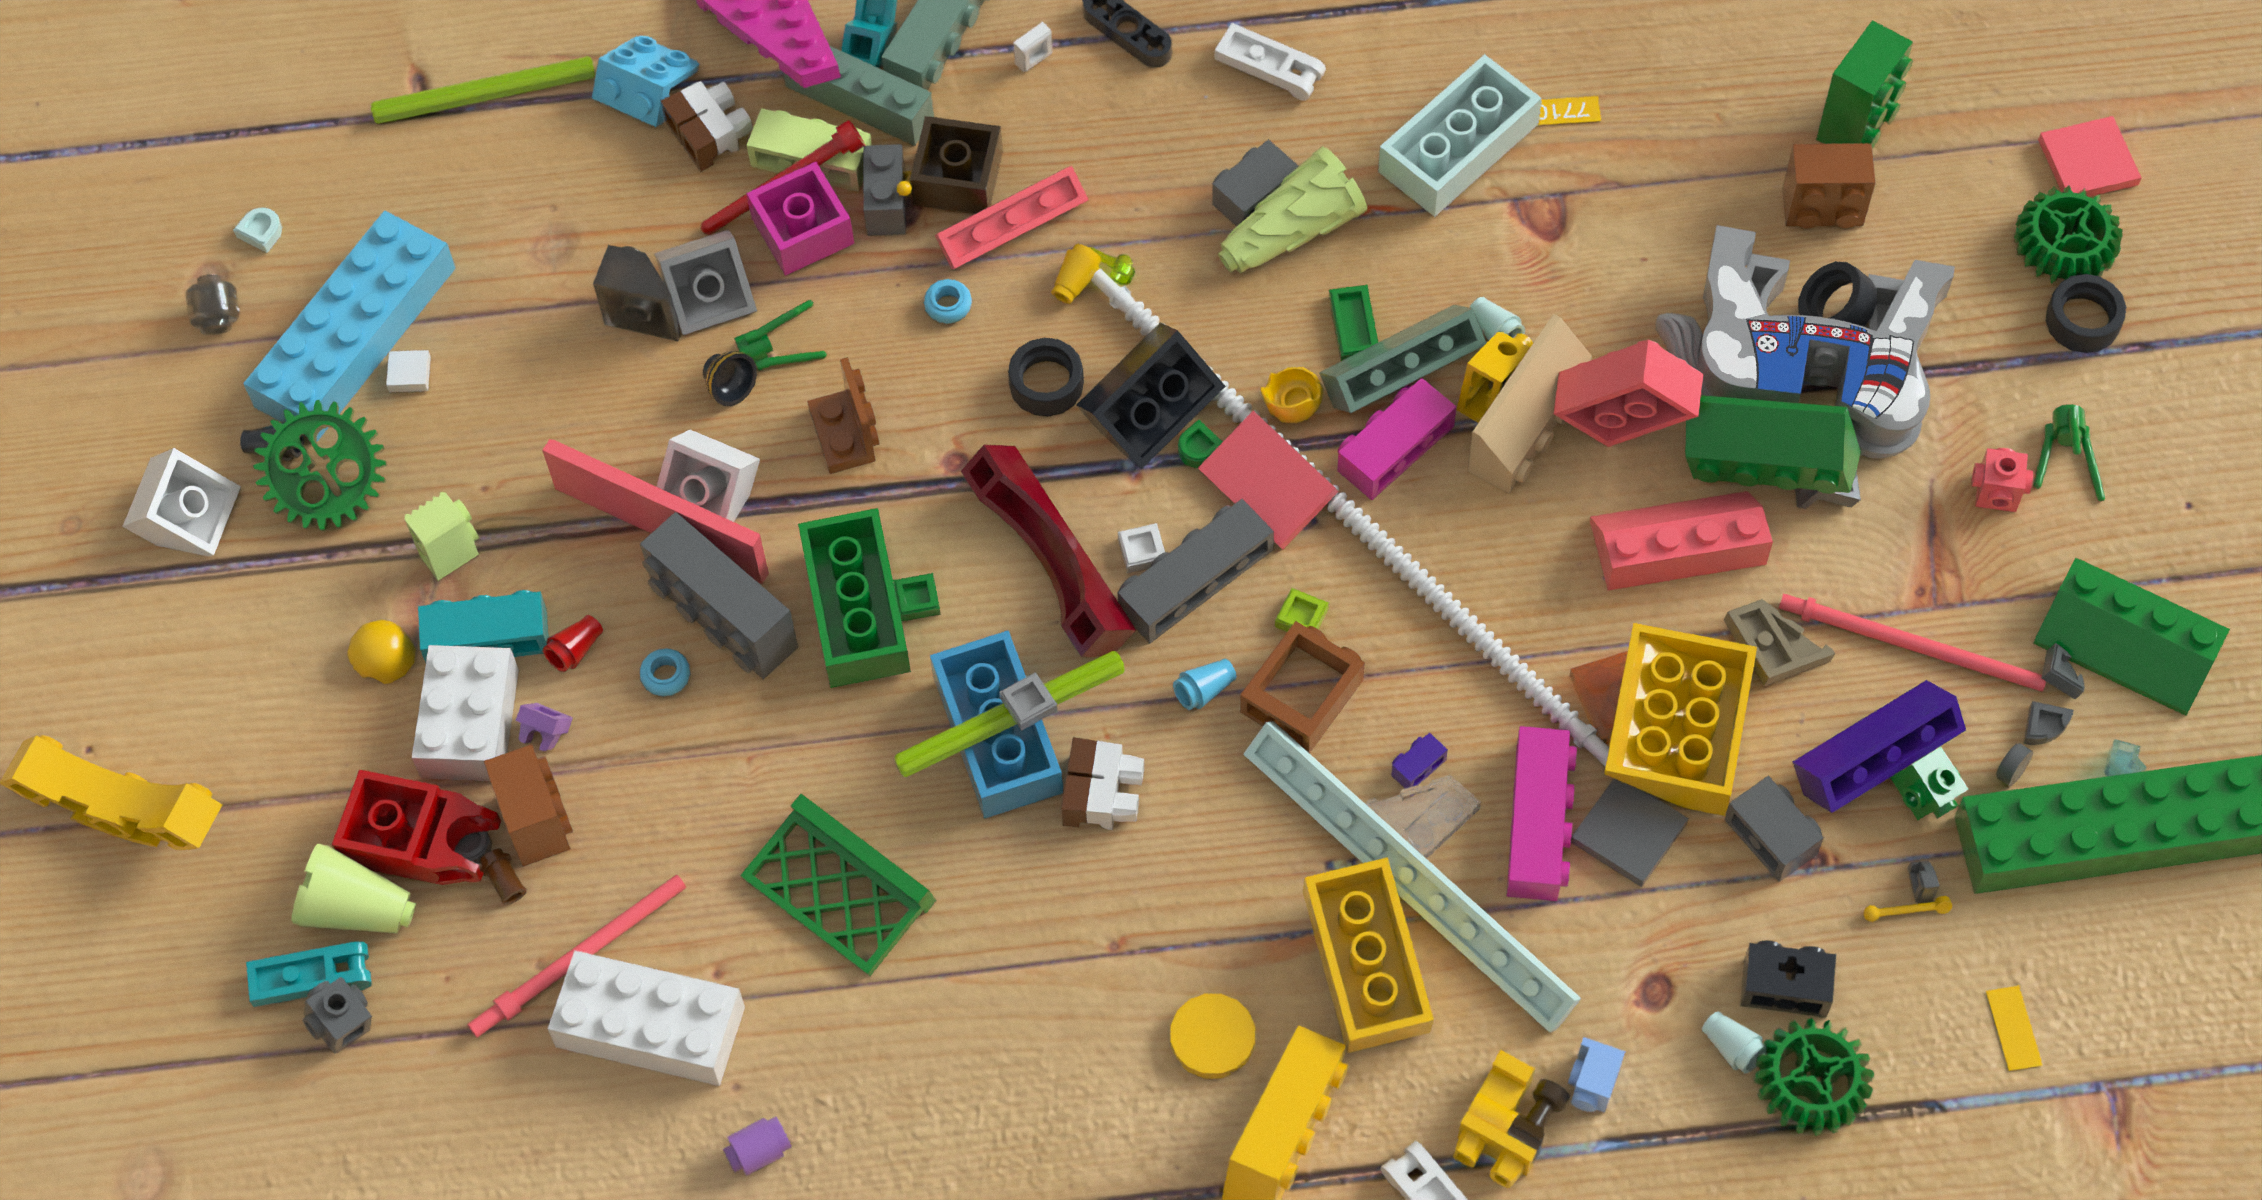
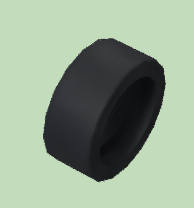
M1835 261L1822 266L1806 281L1798 299V313L1804 316L1823 317V310L1830 296L1840 287L1852 283V293L1849 301L1840 312L1829 318L1865 327L1872 318L1877 305V289L1873 281L1858 268L1848 262Z
M2088 274L2071 276L2061 282L2053 292L2047 307L2045 321L2049 333L2062 346L2082 353L2097 352L2111 345L2118 336L2125 320L2127 306L2123 294L2113 283L2104 278ZM2073 299L2091 300L2099 304L2107 312L2109 321L2102 328L2088 329L2080 327L2066 317L2063 312V305Z
M1045 337L1035 339L1019 347L1010 359L1008 369L1009 387L1012 398L1021 409L1033 415L1049 417L1064 413L1072 408L1081 397L1084 385L1083 366L1080 355L1071 345L1059 339ZM1045 361L1055 362L1066 367L1069 372V381L1057 391L1048 393L1035 392L1024 385V372L1036 363Z

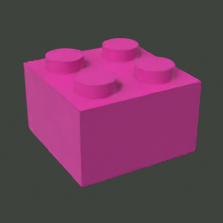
M817 162L746 193L751 219L785 276L855 244L851 218Z

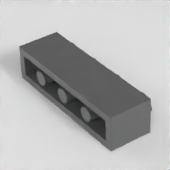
M1243 499L1232 507L1227 505L1220 509L1213 517L1212 522L1201 530L1197 528L1188 533L1181 545L1172 552L1160 554L1152 562L1150 568L1140 576L1134 575L1128 578L1117 592L1118 602L1136 630L1150 644L1272 552L1274 547V531Z

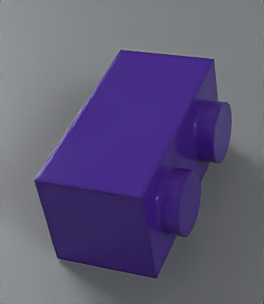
M1430 732L1423 738L1418 737L1412 743L1409 751L1405 754L1400 753L1392 762L1391 776L1409 793L1447 760L1448 749Z

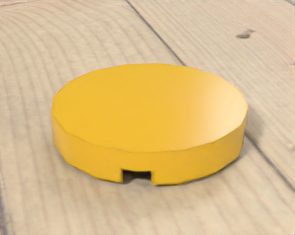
M1205 993L1189 999L1177 1010L1170 1025V1046L1174 1056L1181 1062V1066L1189 1073L1204 1079H1222L1230 1076L1232 1072L1237 1071L1249 1062L1255 1048V1024L1249 1011L1238 1000L1224 994Z

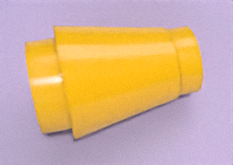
M1075 244L1073 249L1067 250L1051 291L1052 295L1063 303L1071 304L1074 298L1089 284L1093 275L1100 270L1101 257L1095 251L1082 244Z

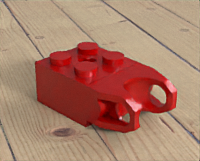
M359 769L331 845L336 851L364 867L380 873L439 885L481 882L483 872L480 871L479 864L465 859L461 854L454 851L459 841L466 835L499 830L501 819L497 812L475 804L461 793L442 790L438 785Z

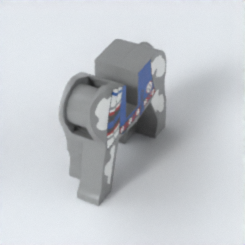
M1717 225L1703 294L1708 315V324L1704 334H1702L1698 323L1693 317L1682 314H1660L1656 319L1655 325L1656 331L1664 342L1667 351L1677 358L1685 360L1688 365L1703 373L1701 395L1798 403L1803 381L1810 382L1819 387L1834 386L1838 387L1835 406L1848 408L1861 455L1870 458H1887L1898 455L1912 446L1920 434L1922 420L1927 413L1930 403V389L1917 351L1927 334L1935 307L1947 297L1955 267L1914 260L1904 280L1869 274L1868 277L1873 281L1877 289V305L1872 318L1865 327L1845 321L1815 316H1769L1766 310L1784 290L1790 260L1752 254L1756 232Z

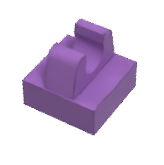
M539 703L521 705L516 721L521 723L519 740L522 743H530L534 733L538 731L542 735L539 750H552L561 734L568 733L573 717Z

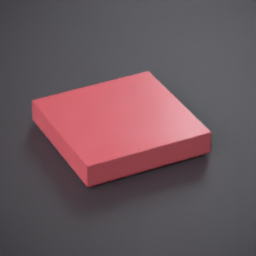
M2113 116L2042 132L2039 136L2040 146L2062 193L2070 185L2073 193L2079 194L2085 188L2086 196L2091 197L2138 186L2142 177Z

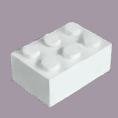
M429 645L412 752V760L422 779L490 781L484 761L505 754L508 751L519 672L511 648Z

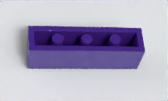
M1925 680L1793 761V765L1803 795L1833 813L1966 731L1957 697Z

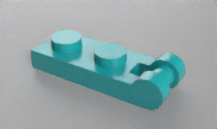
M359 941L246 962L249 999L252 1006L258 1007L306 998L308 993L318 984L324 981H329L331 984L341 976L349 987L356 985L360 990L370 988L372 986L371 972L366 969L365 961L369 958L368 944ZM348 963L349 971L337 973L336 964Z

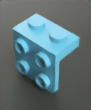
M634 37L598 59L592 99L657 127L664 122L660 100L669 96L672 87L697 73L699 63L689 58L685 52L671 50L657 44L651 37Z

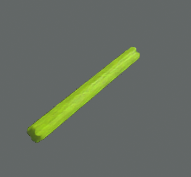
M586 56L374 101L371 103V111L374 121L380 124L592 79L595 77V69L591 57Z
M1111 651L1044 683V686L1058 705L1123 674L1125 671L1124 663L1116 651ZM1002 703L896 754L894 757L895 764L901 775L908 777L1016 725V722Z

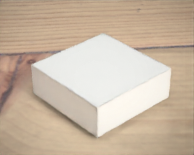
M1043 22L1013 42L1015 65L1023 72L1028 71L1052 54L1051 29Z
M389 351L386 382L388 391H428L431 360L429 351Z
M1157 523L1118 532V541L1127 573L1149 569L1152 562L1165 552Z

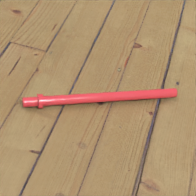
M1783 593L1779 605L1781 610L1802 616V621L1809 622L1810 619L2040 692H2043L2046 681L2041 678L2042 674L1815 603L1816 599L1808 597V600H1804Z

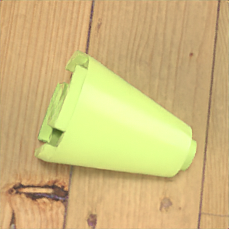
M316 844L305 868L307 874L304 883L299 886L291 917L293 924H297L300 927L398 933L401 926L409 927L416 907V903L409 901L410 892L328 845Z

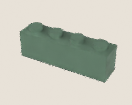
M918 0L881 57L883 71L928 90L932 83L936 84L939 81L944 69V63L950 55L954 56L958 51L962 35L967 27L972 28L976 23L979 9L985 0Z
M831 46V51L839 66L841 78L803 88L783 72L787 88L913 146H916L920 139L925 116L934 117L932 94L930 91Z
M1452 305L1319 372L1333 408L1352 413L1484 346L1486 341L1473 308Z

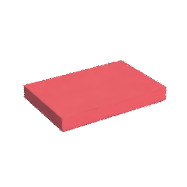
M1252 411L1198 468L1232 502L1236 504L1243 499L1274 531V542L1282 549L1339 492L1255 411Z

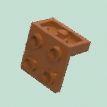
M848 357L840 359L845 390L807 401L829 474L875 462L873 446L880 444L875 428L876 419L870 401H866L864 394L865 386L859 369L852 370Z

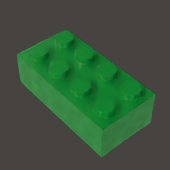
M878 508L798 523L830 688L911 672Z

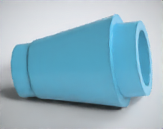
M1224 658L1220 661L1181 672L1179 679L1173 682L1175 695L1181 705L1187 710L1193 708L1201 709L1230 685L1231 682L1236 680V671L1230 661Z

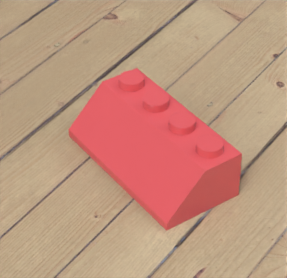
M1748 491L1590 516V524L1608 591L1766 565L1773 543L1763 506Z

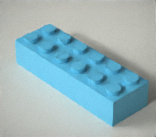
M384 210L243 383L254 408L282 423L286 422L283 410L287 409L294 416L299 415V403L301 402L304 403L310 412L314 410L316 400L321 401L324 411H328L334 401L338 403L340 414L456 269L448 244ZM324 428L318 433L317 442L328 428Z

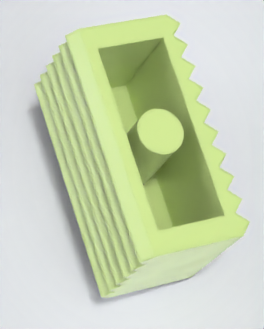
M440 492L439 497L433 496L432 501H426L425 506L419 505V509L412 510L411 515L405 514L404 519L418 554L438 581L479 555L475 545V541L479 539V536L469 522L472 520L470 513L459 499L453 502L447 493Z

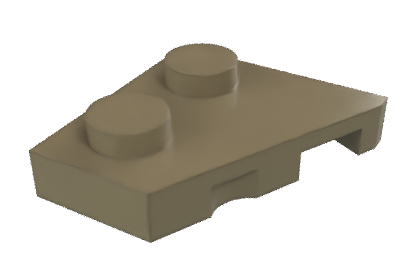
M1763 599L1728 611L1724 618L1725 624L1737 643L1757 647L1753 669L1764 686L1829 663L1835 655L1833 649L1828 645L1820 648L1803 636L1804 628L1794 621L1782 617L1776 608Z

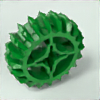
M2070 185L2063 190V193H2060L2053 186L2047 195L2039 191L2033 201L2028 200L2023 207L2022 213L2018 215L2015 224L2017 227L2014 233V242L2018 243L2017 255L2026 256L2024 259L2025 267L2036 266L2037 277L2044 273L2050 275L2051 284L2058 278L2066 280L2071 276L2083 274L2101 277L2103 271H2108L2113 266L2115 257H2118L2120 253L2123 230L2118 228L2120 224L2119 216L2111 215L2112 204L2100 205V194L2090 198L2086 196L2085 188L2079 194L2073 193Z
M1812 1017L1806 1020L1804 1029L1795 1020L1789 1023L1788 1032L1779 1027L1774 1031V1041L1767 1039L1763 1043L1766 1046V1054L1758 1055L1755 1065L1761 1070L1756 1071L1754 1082L1763 1085L1757 1094L1759 1099L1771 1100L1766 1109L1768 1114H1774L1778 1111L1783 1113L1780 1119L1781 1126L1787 1125L1790 1119L1798 1122L1796 1125L1798 1134L1803 1133L1806 1125H1811L1815 1136L1821 1135L1824 1124L1833 1134L1839 1131L1840 1121L1848 1126L1853 1124L1856 1118L1854 1113L1862 1114L1865 1111L1867 1104L1864 1099H1869L1873 1093V1088L1867 1083L1872 1082L1874 1070L1865 1068L1870 1061L1869 1054H1856L1861 1046L1860 1039L1847 1042L1845 1040L1848 1033L1847 1028L1840 1029L1838 1034L1830 1031L1832 1028L1830 1020L1824 1022L1822 1029L1816 1028V1023ZM1816 1050L1824 1052L1830 1055L1831 1057H1824L1820 1055ZM1795 1052L1797 1056L1795 1062L1797 1069L1790 1071L1789 1076L1781 1078L1780 1062L1787 1055ZM1807 1072H1810L1812 1076L1807 1077ZM1846 1075L1848 1092L1842 1098L1833 1102L1831 1084L1836 1083L1839 1077ZM1821 1077L1822 1079L1821 1081H1817L1816 1078ZM1795 1096H1804L1807 1099H1809L1811 1103L1804 1102Z

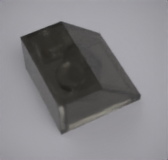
M608 245L593 282L604 325L679 341L681 334L671 294L647 254L631 246H623L621 248Z

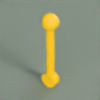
M905 171V180L897 184L896 190L901 196H907L911 193L910 176L912 171Z
M1940 896L1934 902L1886 908L1869 905L1864 909L1863 916L1867 921L1874 922L1883 916L1936 910L1940 914H1946L1952 910L1953 905L1949 897Z

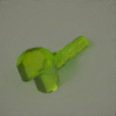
M1090 247L1101 257L1102 263L1112 268L1110 277L1113 281L1121 285H1129L1131 283L1135 269L1132 267L1133 262L1130 256L1121 254L1116 258Z

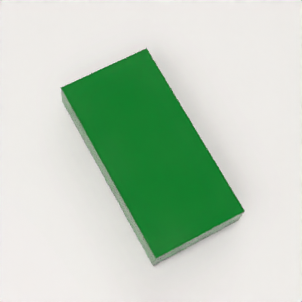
M1368 285L1329 289L1328 297L1340 361H1343L1378 343Z

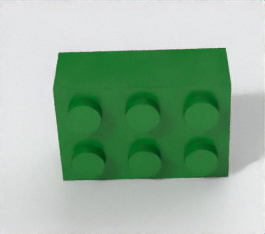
M1873 20L1870 22L1832 74L1816 138L1817 141L1823 144H1872L1873 149L1881 135V130H1879L1884 122L1890 125L1900 109V104L1897 101L1905 90L1907 82L1903 79L1913 63V59L1909 58L1913 41Z

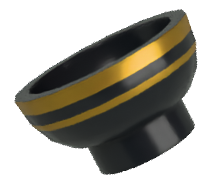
M730 351L715 354L706 361L703 367V377L712 399L723 406H734L742 402L750 394L757 378V367L752 357L739 351Z

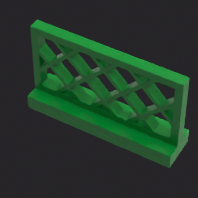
M800 793L790 806L793 809L791 814L740 876L864 973L871 976L922 911L927 913L937 900L929 889ZM798 825L808 833L809 849L787 852L786 838ZM815 839L823 844L824 847L816 848ZM780 846V853L774 854ZM835 853L840 857L841 873L818 876V855ZM810 857L812 877L789 881L788 860ZM781 861L783 882L764 884L755 877L766 863ZM847 863L857 871L848 872ZM866 877L872 881V898L850 901L848 880ZM842 881L844 902L821 905L819 884ZM813 885L814 906L797 909L791 905V888ZM879 888L889 895L880 896ZM783 890L784 898L774 891ZM899 902L908 909L898 923L882 925L880 904ZM874 905L876 926L853 929L851 908ZM845 910L846 931L828 933L823 929L822 913ZM815 914L816 923L806 915ZM890 932V934L884 940L883 933ZM877 934L878 948L866 962L855 954L854 937ZM847 938L848 948L838 940Z

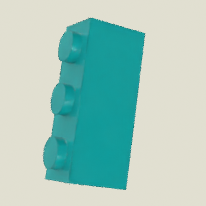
M520 590L506 596L492 597L479 595L471 600L456 602L438 600L430 605L418 606L420 651L425 663L429 645L511 648L514 657L543 654V647L547 645V639L549 638L547 608L541 591Z

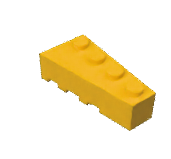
M1297 1026L1229 1159L1222 1200H1281L1285 1190L1290 1189L1298 1170L1297 1163L1301 1155H1307L1315 1136L1313 1128L1317 1121L1323 1122L1332 1101V1098L1328 1097L1332 1087L1340 1088L1347 1073L1348 1065L1342 1063L1346 1045L1302 1026Z

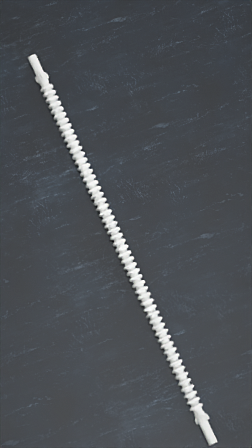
M1102 269L1093 275L1091 281L1110 298L1109 304L1114 309L1123 311L1126 321H1133L1132 325L1134 328H1141V335H1148L1159 324V317H1151L1152 311L1144 309L1143 302L1134 301L1128 288L1117 285ZM1222 381L1226 387L1212 401L1218 400L1217 406L1219 408L1226 407L1225 414L1233 415L1235 423L1242 422L1252 412V405L1250 403L1243 404L1244 397L1236 396V390L1234 388L1228 389V382ZM1269 425L1271 428L1275 430L1274 425ZM1285 440L1288 444L1291 445L1290 440ZM1301 455L1307 461L1306 455ZM1309 462L1315 468V464ZM1317 470L1323 476L1322 470ZM1333 485L1339 491L1338 485ZM1337 493L1327 503L1329 512L1336 511L1335 517L1337 520L1344 519L1343 524L1345 527H1353L1351 531L1353 535L1360 534V542H1369L1368 549H1376L1377 558L1385 557L1384 564L1386 566L1393 565V573L1400 572V579L1402 581L1409 580V588H1417V595L1419 597L1425 595V603H1433L1434 612L1442 611V619L1451 620L1450 627H1459L1458 634L1461 636L1466 634L1467 643L1474 642L1476 651L1483 650L1484 659L1491 658V665L1493 667H1501V675L1508 674V681L1510 683H1518L1516 686L1518 691L1525 690V697L1527 699L1534 698L1533 704L1535 707H1543L1542 714H1551V722L1560 723L1559 730H1570L1574 743L1580 749L1585 747L1606 767L1609 747L1596 735L1597 730L1591 724L1586 725L1578 718V711H1569L1570 704H1562L1561 695H1552L1553 688H1545L1544 679H1535L1536 672H1528L1527 663H1518L1519 656H1511L1510 647L1502 648V640H1494L1493 631L1485 632L1486 625L1484 623L1477 624V616H1468L1469 609H1461L1460 600L1453 601L1451 592L1444 593V585H1436L1435 577L1431 576L1428 578V570H1420V563L1418 561L1411 562V554H1403L1404 549L1402 546L1395 547V539H1387V532L1385 530L1378 531L1379 524H1371V517L1369 515L1362 516L1363 509L1359 507L1354 508L1355 502L1353 500L1346 501V493Z

